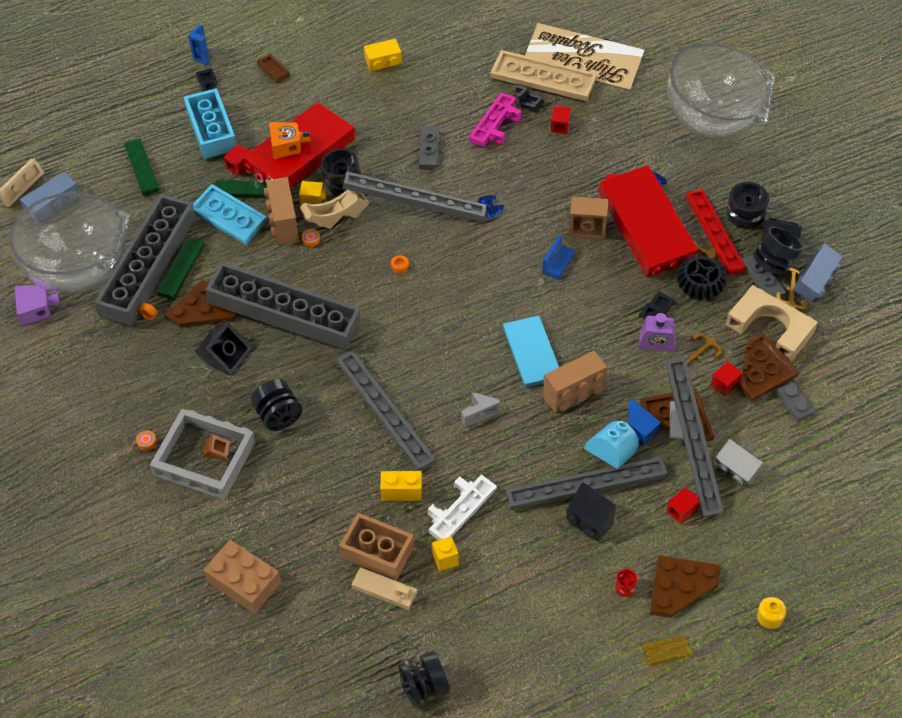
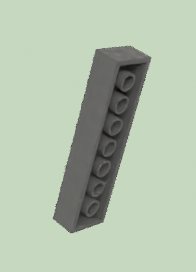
M162 194L159 195L94 302L98 316L133 326L139 315L138 308L142 303L147 302L196 218L193 203Z
M223 262L220 263L205 289L208 304L344 350L347 349L360 323V308Z

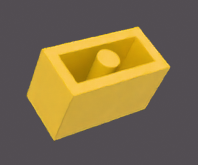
M396 39L364 46V57L370 71L402 64L401 50Z
M381 471V501H422V471Z

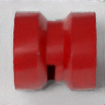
M622 569L618 572L615 590L620 596L629 597L634 594L637 584L636 573L631 569Z

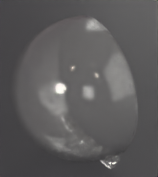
M716 43L697 44L682 50L672 61L667 76V98L677 120L692 133L709 139H729L747 132L757 123H760V121H768L776 75L771 73L769 69L763 68L753 57L734 47Z
M67 192L48 196L33 203L18 216L10 232L11 251L21 271L36 285L61 294L82 293L105 282L118 267L125 249V233L131 215L125 214L123 210H117L106 199L89 193Z

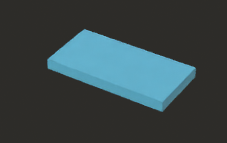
M213 184L193 204L196 216L244 245H247L268 221L267 216Z
M534 316L503 324L505 335L525 388L543 384L544 375L559 368L540 317Z

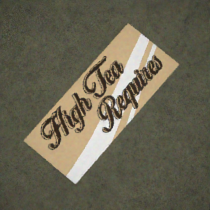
M537 23L525 56L597 73L596 81L631 89L644 50Z

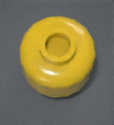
M765 598L759 604L757 620L765 628H778L784 622L787 612L786 606L778 598Z

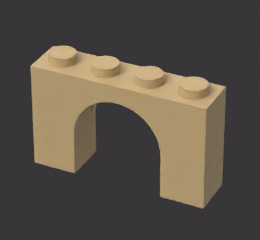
M752 285L728 313L726 325L742 334L759 317L770 316L780 320L785 325L787 331L777 341L776 347L791 363L815 333L818 322L810 316L799 312L794 307L783 303L780 299L769 295L764 290Z

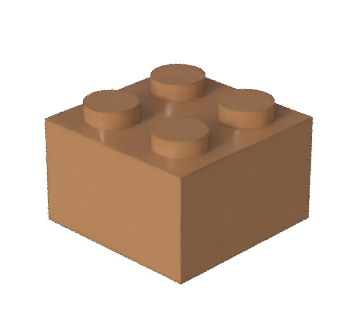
M572 197L569 237L605 239L608 199Z

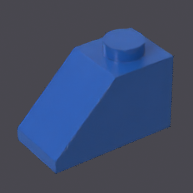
M633 399L629 401L628 425L635 431L639 444L644 447L659 434L661 422Z

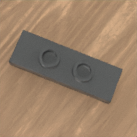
M422 126L419 169H437L439 126Z
M753 255L742 258L746 266V272L759 289L764 290L773 297H775L776 292L780 293V298L785 297L786 292L774 275L761 267Z

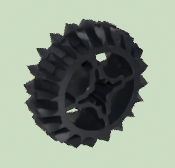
M701 254L698 257L692 255L691 259L686 258L684 262H681L677 270L678 275L676 279L679 288H682L683 293L688 292V297L695 296V299L701 297L704 301L708 297L711 300L713 296L717 297L719 292L724 290L727 283L725 266H721V261L716 262L715 257L710 259L708 255L706 257H702Z

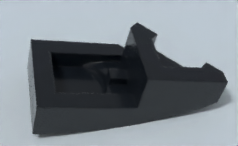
M212 68L196 72L197 80L203 92L215 88L217 80Z
M515 85L521 107L536 112L544 103V97L529 93L527 87Z
M658 291L650 303L647 302L639 313V317L656 316L658 313L666 315L675 303L674 299Z

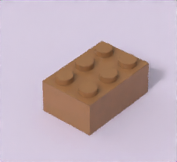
M288 177L267 180V188H264L265 198L269 199L266 200L270 225L274 226L271 227L272 237H276L277 244L299 241Z
M592 351L545 374L544 399L553 411L557 413L561 410H567L577 402H583L593 394H599L605 389L607 366L598 354Z
M357 513L339 545L341 558L394 580L398 579L415 547L413 534Z
M232 540L227 542L203 570L206 581L254 614L281 584L279 571Z

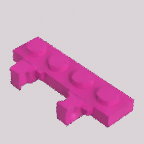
M501 93L469 135V142L485 147L488 141H494V143L502 145L505 141V133L498 131V127L504 119L507 120L509 118L511 121L519 122L522 118L521 110L514 107L517 103L516 98Z

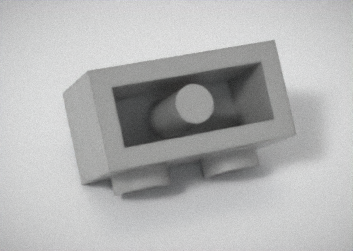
M730 439L715 457L716 466L725 473L728 471L733 474V479L741 485L745 483L749 486L763 467V462Z

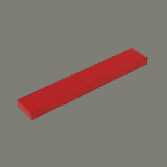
M700 189L686 193L688 203L711 242L713 249H715L719 260L725 266L728 276L745 272L746 266L704 190Z

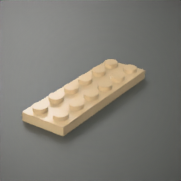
M501 50L490 72V78L587 101L597 79V73Z

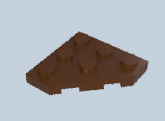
M202 279L165 316L167 320L182 328L188 327L190 324H214V321L225 320V322H231L240 314L208 304L205 289L209 282Z
M764 333L748 340L740 390L753 402L798 377L799 372Z
M693 388L706 442L713 441L714 433L698 390ZM668 393L640 399V406L661 422L660 427L670 431V401H674L673 394Z
M658 555L650 615L672 618L686 606L689 607L701 599L704 594L718 588L721 565Z

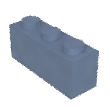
M63 172L22 197L20 202L24 212L36 223L80 194L77 184Z
M823 244L815 253L792 290L810 303L816 297L819 299L825 292L823 287L827 286L833 279L831 274L836 273L841 266L839 262L842 256L826 244Z

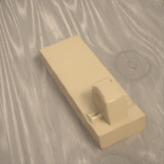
M30 159L0 188V199L6 207H10L45 173L35 159Z
M361 567L351 584L352 589L410 610L418 593L416 588Z

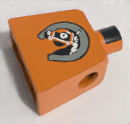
M269 122L273 159L298 154L301 152L300 143L310 142L309 131L299 132L297 123Z

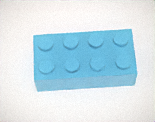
M217 88L184 97L186 111L203 158L206 159L230 152L236 146L235 135Z

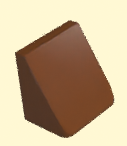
M211 435L206 441L203 457L226 460L230 441Z

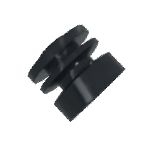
M349 149L333 150L321 162L327 188L335 196H340L347 190L343 189L346 171L362 175L358 157Z
M770 227L763 238V242L759 244L754 252L753 257L767 271L776 275H786L793 264V260L798 257L803 249V244L787 230L779 227Z
M273 379L263 383L255 390L251 397L253 408L270 431H279L291 426L298 420L303 411L302 405L283 379Z
M434 650L419 656L420 667L417 666L413 659L408 660L410 670L404 662L398 664L402 688L414 707L420 706L419 695L424 703L429 702L428 691L431 692L435 699L450 693L446 674Z

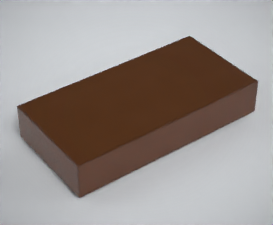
M271 54L257 60V65L276 84L290 76V72Z

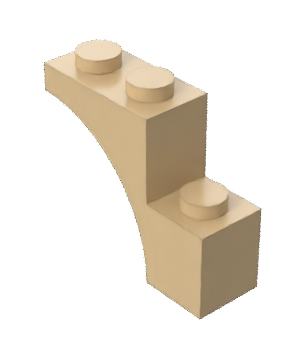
M346 190L331 201L321 204L303 203L300 209L306 221L331 229L343 215L357 218L369 205V202L363 193Z

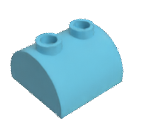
M614 421L593 436L586 443L584 449L618 469L637 452L639 442L635 431L626 422Z

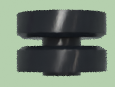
M742 182L735 185L729 193V202L726 209L728 219L734 225L742 228H753L763 223L769 204V194L766 189L754 182Z

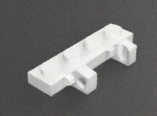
M482 474L474 483L471 481L468 483L459 476L454 482V488H458L461 493L452 506L444 511L434 507V504L428 508V515L433 519L432 522L434 523L429 528V533L437 540L453 536L497 490V486Z

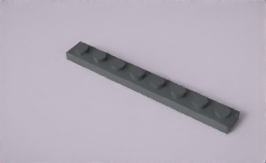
M346 171L343 189L482 222L484 220L485 204Z
M352 350L337 358L338 366L416 470L423 471L436 464L434 456Z
M681 357L667 360L665 365L697 496L700 500L702 516L722 514L724 511L686 358Z
M662 457L624 464L618 469L610 467L506 489V495L510 509L515 510L572 498L583 482L595 491L601 492L667 478V471Z

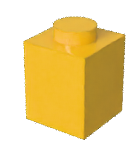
M302 181L299 192L300 205L302 206L303 203L321 204L323 201H326L327 190H324L323 183Z
M452 536L432 542V554L439 571L459 565V553Z

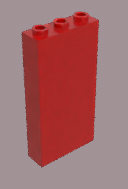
M317 102L290 122L298 124L299 132L309 131L310 142L300 143V153L273 159L271 138L269 137L243 156V167L247 173H251L258 181L264 183L267 180L288 177L289 187L292 188L321 166L323 158L329 152L343 149L355 140V127Z
M649 165L600 181L598 193L602 199H608V211L646 277L656 276L667 269H675L686 258L691 259L692 255H697L698 248Z

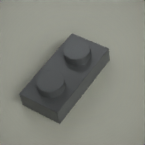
M794 382L777 389L776 394L796 422L814 415V409Z

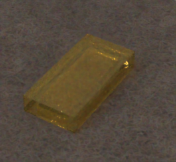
M684 635L646 643L642 647L649 667L687 658L691 655Z

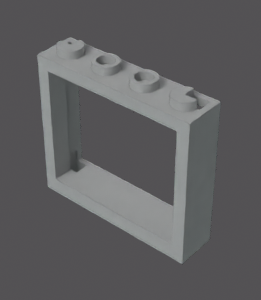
M181 409L150 464L152 474L155 477L225 500L255 444L254 433L248 428H240L230 422L216 420L212 416H203L193 410ZM186 423L242 441L221 481L165 463Z

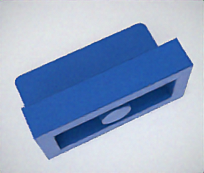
M199 24L188 35L193 60L206 66L210 59L203 25Z
M558 235L544 257L542 274L557 280L560 279L575 255L574 249L562 245L563 236Z

